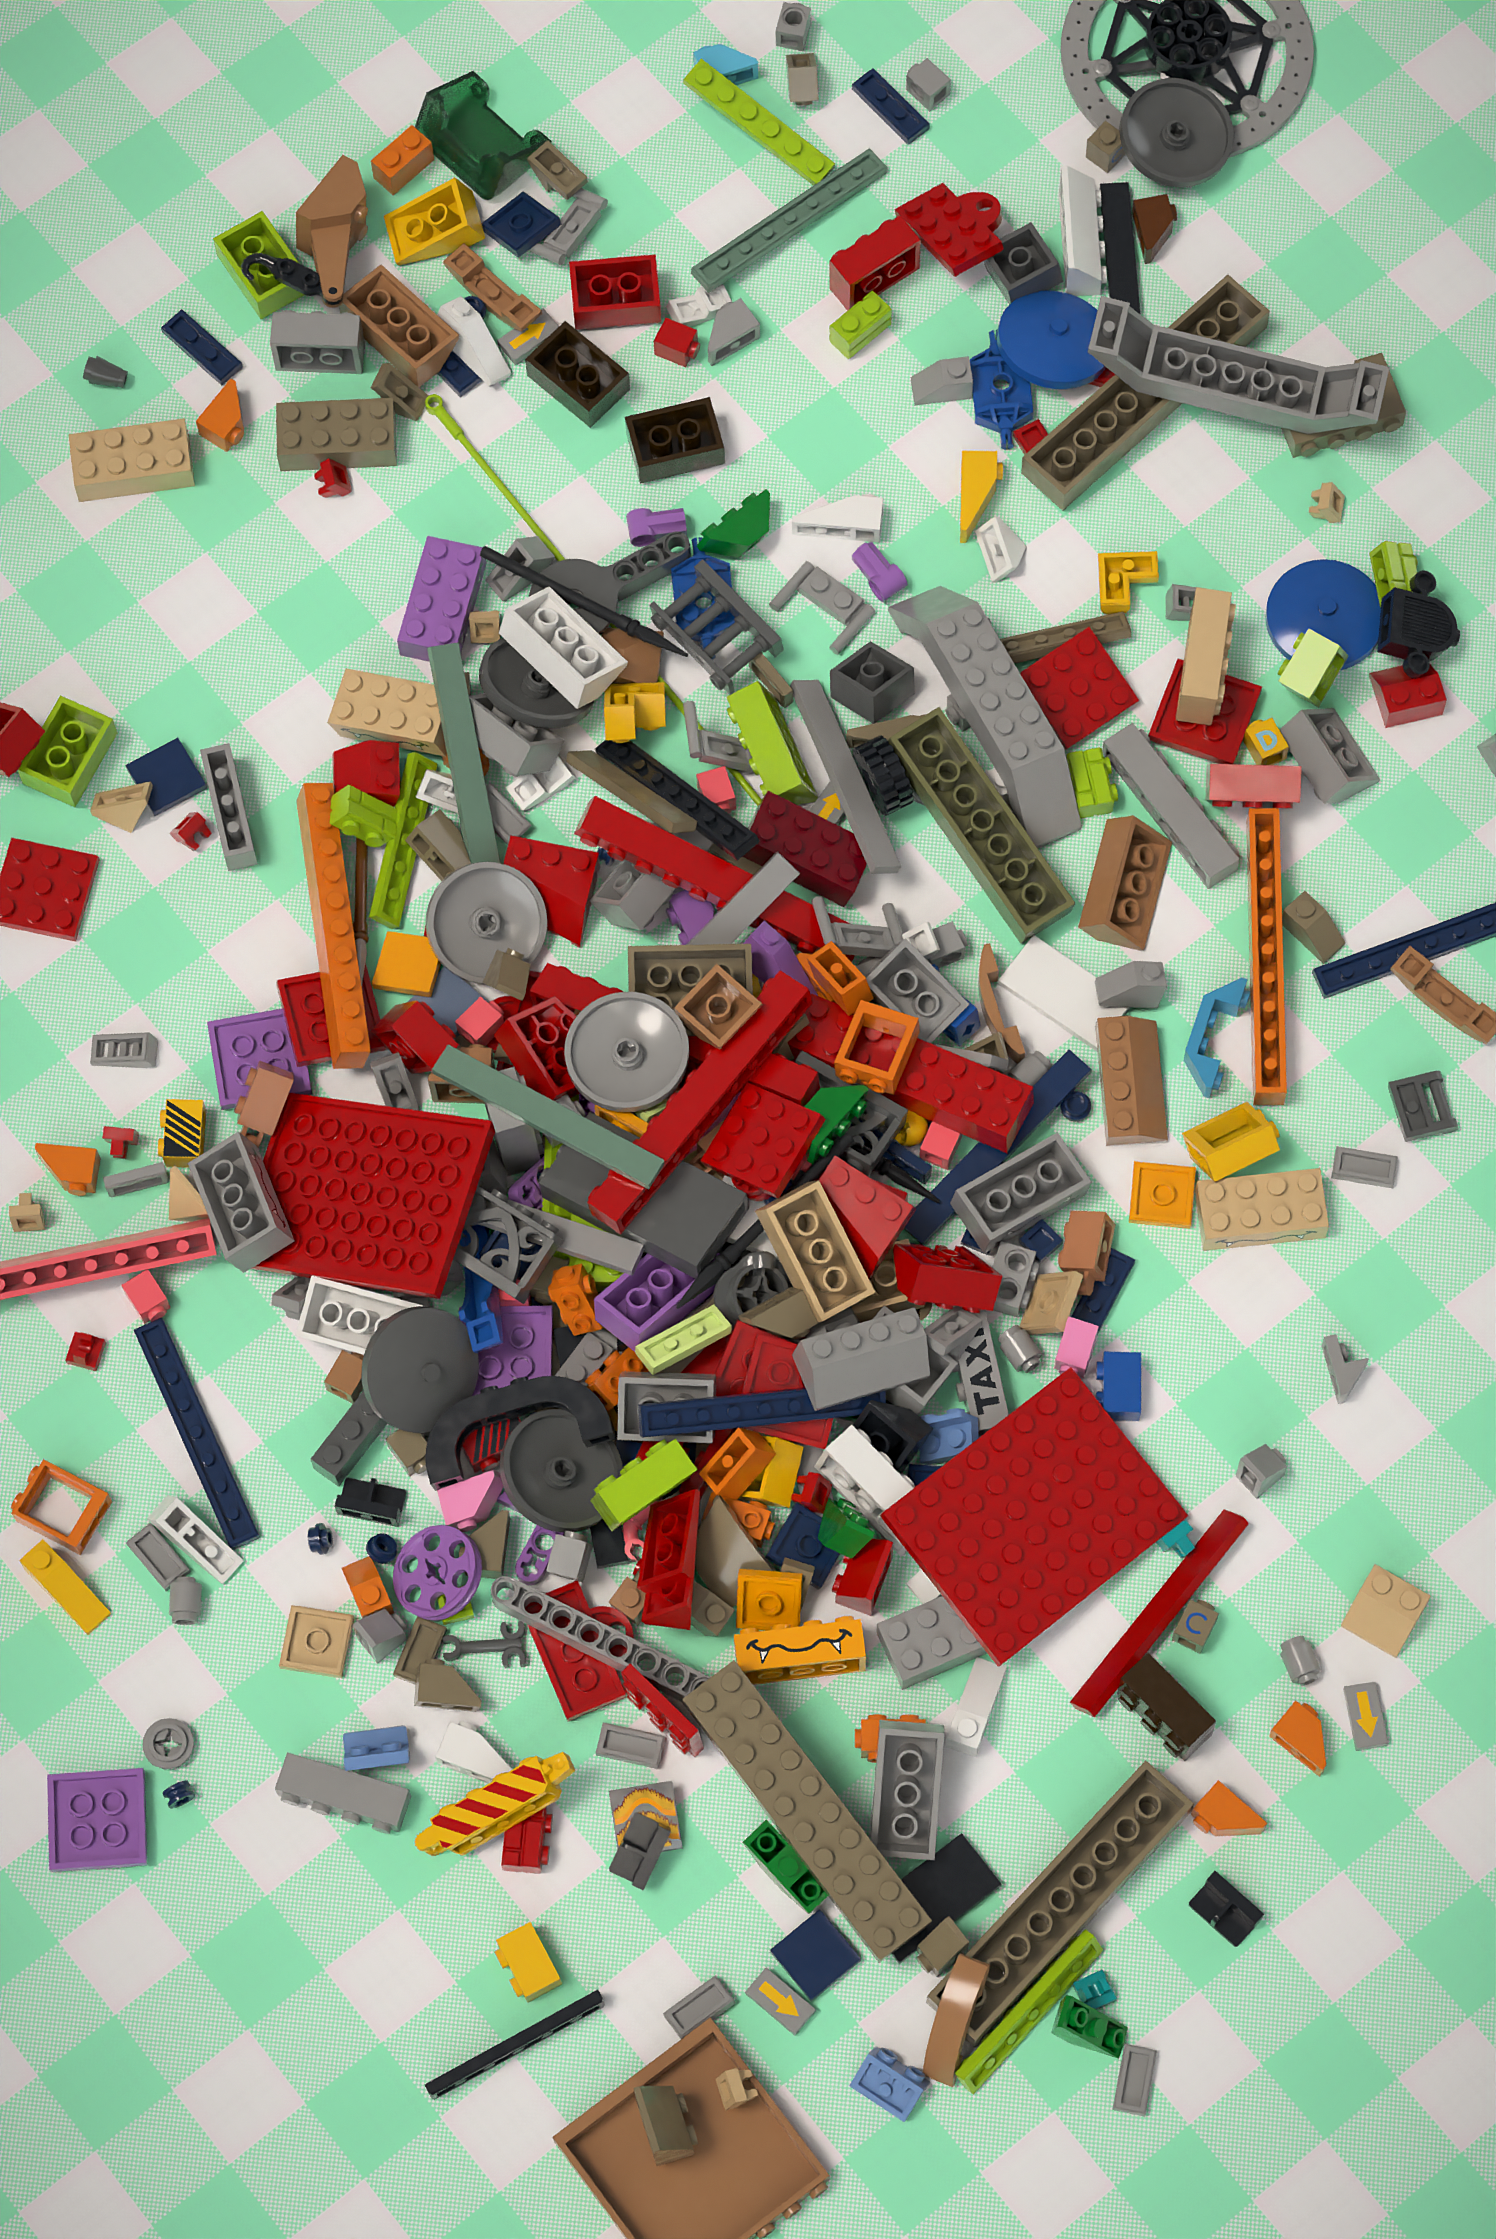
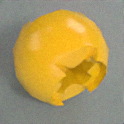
M908 1110L906 1124L901 1132L897 1134L895 1140L907 1147L920 1144L928 1131L927 1119Z

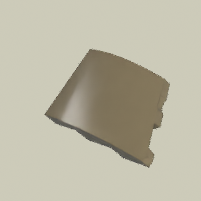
M717 1495L713 1500V1506L708 1515L698 1527L695 1569L712 1593L729 1606L734 1607L737 1605L739 1569L776 1571V1569L759 1551L756 1541L739 1523L735 1512L721 1496Z

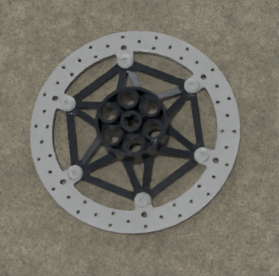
M1073 0L1064 21L1060 50L1064 79L1077 107L1096 129L1106 120L1119 130L1122 113L1108 101L1096 82L1107 80L1124 96L1130 99L1136 91L1119 76L1156 70L1160 74V79L1179 78L1195 83L1204 82L1233 103L1224 105L1229 115L1242 112L1248 118L1240 124L1233 126L1234 142L1228 157L1230 158L1253 149L1278 132L1299 107L1310 82L1314 56L1313 35L1309 20L1299 0H1264L1277 18V20L1269 22L1243 0H1227L1256 26L1230 21L1225 10L1215 0H1164L1160 4L1148 0H1113L1118 5L1101 59L1090 61L1088 57L1090 30L1098 12L1107 0ZM1138 7L1152 11L1149 19ZM1127 11L1145 30L1146 36L1116 57H1112L1124 13ZM1232 31L1251 34V36L1232 41ZM1283 40L1286 47L1284 73L1274 94L1267 103H1263L1257 98L1271 46L1273 42ZM1262 44L1250 89L1246 90L1229 58V54ZM1142 49L1145 50L1148 60L1121 64ZM1178 61H1183V62H1185V63H1184V64H1180V63H1177V62H1178ZM1221 69L1226 70L1237 93L1214 77Z

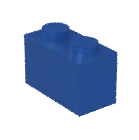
M1104 1351L1102 1362L1097 1361L1096 1380H1102V1392L1096 1391V1399L1113 1421H1139L1141 1416V1352Z

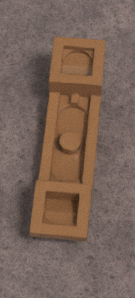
M462 244L443 261L449 272L472 296L481 299L488 311L510 327L522 332L543 314L542 310L523 294L517 295L484 265L483 259L467 245Z
M990 943L985 944L981 953L978 981L983 1016L992 1035L997 1032L1002 1034L1008 1056L1018 1064L1025 1057V1050L1017 1025L1004 1028L990 984L998 981L999 970Z
M1409 946L1390 970L1418 999L1436 1014L1465 1034L1487 1045L1496 1034V1012L1483 1002L1478 1005L1432 969L1434 965L1432 962Z
M962 1953L958 1955L942 1994L928 2040L923 2073L926 2077L950 2087L955 2085L957 2079L955 2072L959 2069L963 2059V2055L960 2054L977 1998L982 1996L991 1965Z

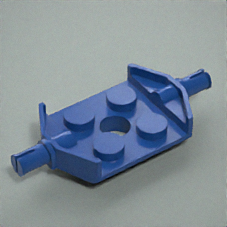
M994 330L989 332V349L970 359L975 424L1000 433L1001 448L1006 450V439L1008 449L1014 447L1012 431L1033 419L1030 382L1018 376L1005 363L997 346V337L995 340ZM997 380H1005L1009 383V387L999 390L993 384Z
M697 537L691 540L693 555L671 568L674 601L696 583L695 579L697 577L694 566L702 559L732 588L730 563L700 551L696 547ZM710 591L707 593L703 592L675 616L676 624L682 630L708 609L699 608L695 604L698 599H710L712 601L711 606L715 603V597ZM729 611L727 613L722 612L691 639L700 642L704 649L735 623V617Z

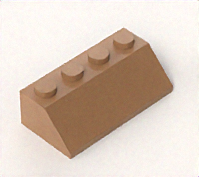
M382 264L343 294V302L339 306L340 313L348 312L360 315L364 339L418 387H421L441 370L459 340L457 332Z
M1134 815L1107 819L1078 928L1098 941L1139 951L1144 950L1172 841Z
M1132 1016L1097 1018L1095 1031L1106 1146L1168 1141L1157 1022Z

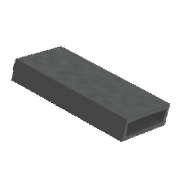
M591 1112L586 1116L590 1121L630 1142L640 1139ZM563 1144L556 1154V1160L550 1168L547 1167L543 1170L539 1178L542 1198L608 1233L643 1244L644 1252L695 1279L703 1267L714 1260L749 1209L746 1193L682 1160L620 1235L595 1218L587 1204L591 1191L596 1186H601L607 1179L609 1168Z

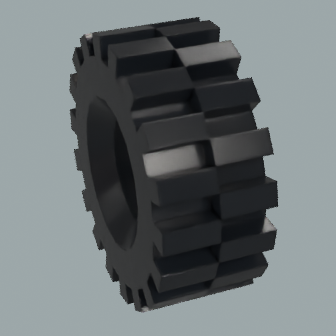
M881 735L852 749L853 758L870 797L882 815L887 816L913 803V791L909 785L910 781L905 775L906 771L901 766L898 755L894 753L893 747L889 745L886 738Z

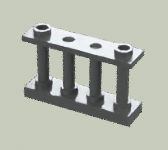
M702 559L694 566L697 578L695 579L696 583L665 610H662L654 601L650 604L651 620L660 631L665 629L711 675L709 679L718 690L724 689L731 695L735 692L731 677L762 651L764 653L769 651L776 657L784 648L779 635ZM710 591L715 597V603L682 630L672 618L703 592L707 593ZM729 611L735 617V623L702 650L691 638L722 612L727 613ZM742 631L744 633L749 631L755 637L753 639L754 643L721 670L711 658Z

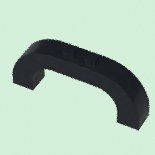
M542 1376L528 1379V1377L517 1378L505 1387L489 1386L480 1390V1394L457 1402L443 1413L434 1425L426 1446L425 1461L429 1482L433 1489L437 1491L465 1480L460 1454L465 1440L475 1430L543 1409L558 1408L571 1413L577 1419L582 1441L587 1448L616 1440L615 1429L600 1399L583 1384L560 1376Z

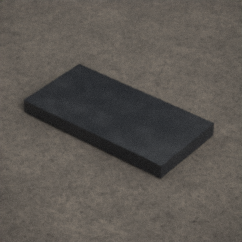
M962 1833L936 1852L935 1860H926L901 1879L932 1922L891 1955L900 1965L917 1951V1946L944 1919L950 1916L953 1922L957 1921L1001 1887V1882Z

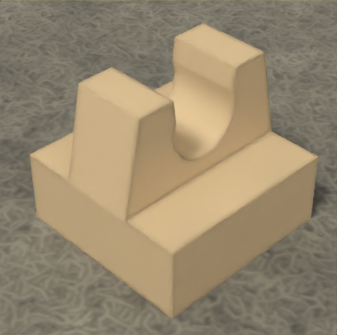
M1333 482L1322 483L1321 489L1312 491L1311 497L1318 502V505L1309 507V513L1313 518L1327 519L1329 523L1341 522L1345 495Z
M499 611L469 612L471 643H494L501 639L499 634Z
M20 1193L19 1205L9 1206V1218L13 1231L45 1230V1219L41 1205L32 1202V1193Z
M738 2068L723 2072L716 2078L725 2111L737 2108L758 2095L756 2089L746 2090L742 2084V2081L752 2077L751 2070H738Z

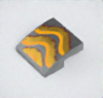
M672 1781L609 1791L617 1849L636 1812L670 1827L671 1833L662 1852L683 1849Z

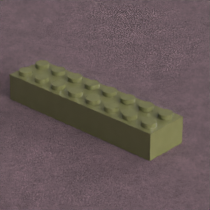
M940 707L889 737L888 743L893 747L894 753L898 755L899 762L904 767L905 775L908 777L911 786L1020 944L1072 911L1075 905L1074 900Z

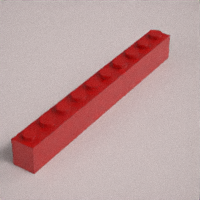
M594 796L588 802L574 832L575 835L581 837L580 841L590 847L599 846L607 850V854L610 857L619 861H624L625 859L635 864L634 867L638 871L648 875L653 873L661 877V881L664 884L673 888L681 887L689 891V896L701 902L707 900L715 904L718 911L754 876L597 796ZM783 891L749 925L757 929L763 921H766L787 941L797 945V950L802 953L813 954L825 946L813 905L786 891ZM828 913L831 923L850 924ZM844 954L851 962L853 961L855 955Z
M549 963L546 964L530 989L533 1006L556 997L573 1013L575 1009L582 1011L586 1006L601 997L623 992L615 987L609 988L601 985L591 977H582L574 974L564 966L557 967ZM688 1036V1071L698 1069L705 1061L704 1059L709 1049L713 1047L697 1036ZM771 1053L748 1080V1083L803 1107L820 1089L817 1071L809 1065L794 1063L779 1053Z
M781 970L774 978L771 977L765 982L762 992L757 997L762 1006L720 1050L714 1046L709 1049L705 1056V1061L698 1069H694L689 1073L681 1090L670 1096L666 1103V1108L659 1116L656 1115L650 1120L647 1130L641 1138L635 1139L632 1142L665 1161L663 1168L650 1189L648 1190L610 1169L607 1179L601 1186H596L588 1197L587 1204L595 1218L620 1235L810 1007L813 1002L809 988Z

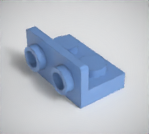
M959 1408L949 1409L944 1415L926 1414L920 1416L922 1420L933 1428V1431L919 1449L920 1463L931 1465L949 1461L979 1438L978 1418L965 1413L964 1409Z
M405 1725L343 1734L345 1771L409 1763L410 1751Z
M874 2047L868 2053L849 2086L905 2122L922 2093L929 2086L930 2081L925 2079V2074L914 2066L907 2067L899 2062L896 2054L889 2049Z

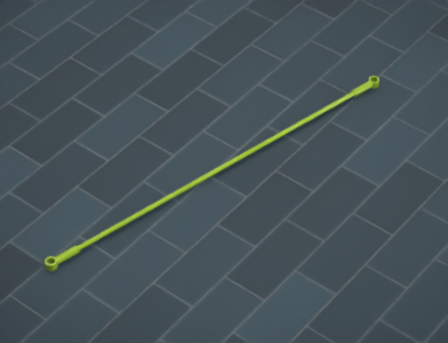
M436 394L429 395L425 400L427 412L431 415H436L454 439L460 441L536 536L551 551L557 561L566 560L464 436V431L443 407L442 398ZM433 402L439 403L437 407L429 406ZM610 623L612 628H617L614 624ZM659 674L658 682H664L666 695L685 717L682 701ZM698 722V729L705 730ZM726 767L758 806L762 799L737 769Z

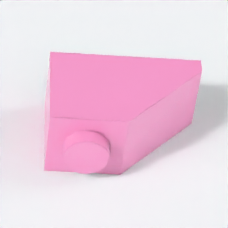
M1068 1316L1055 1359L1054 1369L1059 1370V1373L1062 1374L1072 1367L1079 1377L1084 1378L1096 1344L1098 1326Z
M491 1470L438 1489L437 1492L445 1524L466 1532L475 1529L477 1523L487 1520L503 1489L500 1472Z

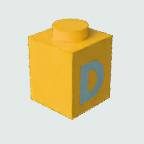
M1273 718L1265 721L1262 719L1256 720L1247 727L1243 742L1256 765H1274L1287 759L1289 746Z

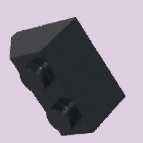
M874 1400L868 1402L853 1424L856 1429H861L868 1435L871 1440L870 1444L878 1452L885 1453L891 1459L893 1468L899 1474L905 1471L933 1431V1428L911 1409Z

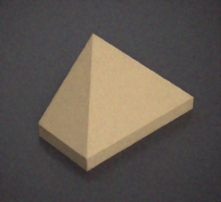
M150 781L96 793L90 812L92 816L131 833L148 803L153 785Z
M176 1166L170 1169L169 1220L192 1222L209 1218L200 1194Z

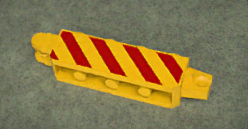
M561 1752L546 1759L538 1756L523 1759L519 1766L513 1770L496 1775L492 1782L486 1786L473 1789L459 1802L442 1807L438 1814L430 1818L432 1825L417 1835L414 1842L415 1846L420 1851H425L431 1856L439 1855V1853L447 1850L463 1856L559 1800L562 1792L559 1784L575 1772L570 1756Z

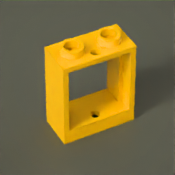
M1248 1102L1182 1133L1190 1158L1214 1182L1280 1150L1277 1138L1280 1135L1273 1121L1268 1122L1260 1109L1255 1110Z

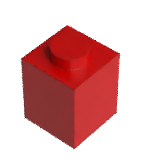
M665 318L653 341L654 355L685 368L691 358H696L701 345L698 342L696 329L669 318Z

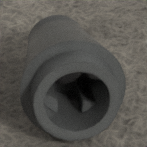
M89 356L85 365L83 379L89 380V384L123 388L128 371L99 356H96V358Z

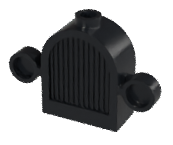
M1425 570L1419 571L1411 578V591L1394 587L1382 598L1377 652L1404 659L1403 670L1411 678H1419L1429 670V662L1436 659L1450 646L1455 647L1460 639V630L1457 629L1456 618L1451 609L1439 599L1428 596L1436 588V579L1432 573Z

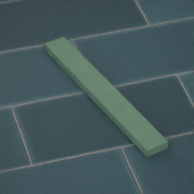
M870 148L693 266L691 274L710 293L885 175L888 167Z
M459 642L427 648L464 845L471 863H500Z
M447 1045L432 1068V1074L648 1190L665 1164V1161L660 1157L450 1045Z

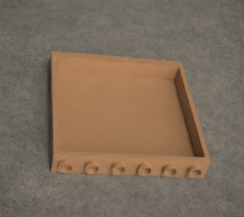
M711 2017L552 2137L556 2146L625 2239H754L756 2236L759 2239H763L775 2230L776 2227L773 2223L782 2216L786 2220L791 2218L801 2210L802 2207L799 2203L808 2196L815 2199L828 2189L826 2183L830 2180V2175L752 2072V2077L742 2081V2084L746 2090L756 2089L758 2095L737 2108L725 2111L716 2078L723 2072L738 2068V2070L750 2069ZM638 2086H674L676 2095L683 2094L688 2112L682 2115L686 2126L693 2125L698 2144L692 2145L694 2155L656 2166L633 2088Z

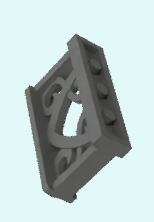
M801 1051L796 1058L795 1063L809 1065L818 1072L820 1088L862 1085L859 1083L848 1084L835 1075L833 1067L804 1051ZM868 1089L865 1100L868 1102L867 1108L864 1111L866 1115L859 1117L863 1122L861 1123L857 1117H854L850 1121L853 1126L849 1127L846 1132L853 1137L854 1142L839 1156L840 1159L868 1177L894 1138L905 1126L908 1109L871 1089ZM884 1124L888 1129L880 1141H878L872 1132ZM837 1136L836 1139L834 1140V1144H835L841 1137ZM863 1136L872 1145V1151L867 1155H862L851 1148L853 1145H859L863 1150L864 1142L861 1138Z
M479 1179L474 1194L477 1202L474 1206L470 1207L463 1231L466 1230L469 1233L471 1242L468 1246H461L460 1240L466 1237L462 1233L453 1260L525 1304L530 1296V1290L564 1240L556 1235L559 1231L558 1228L544 1219L541 1224L532 1220L531 1218L534 1213L520 1204L517 1205L516 1209L508 1205L509 1198L496 1189H493L491 1193L484 1190L482 1187L485 1183ZM486 1199L499 1208L485 1209ZM514 1217L528 1226L519 1230ZM502 1220L508 1236L509 1250L503 1248L493 1249L485 1253L479 1260L476 1259L479 1239L472 1226L487 1221ZM530 1234L539 1235L542 1239V1247L539 1252L533 1255H523L522 1248L531 1249L536 1245L527 1242L528 1236ZM496 1256H508V1261L501 1259L502 1265L499 1268L493 1265V1260ZM521 1261L531 1263L517 1285L516 1280Z

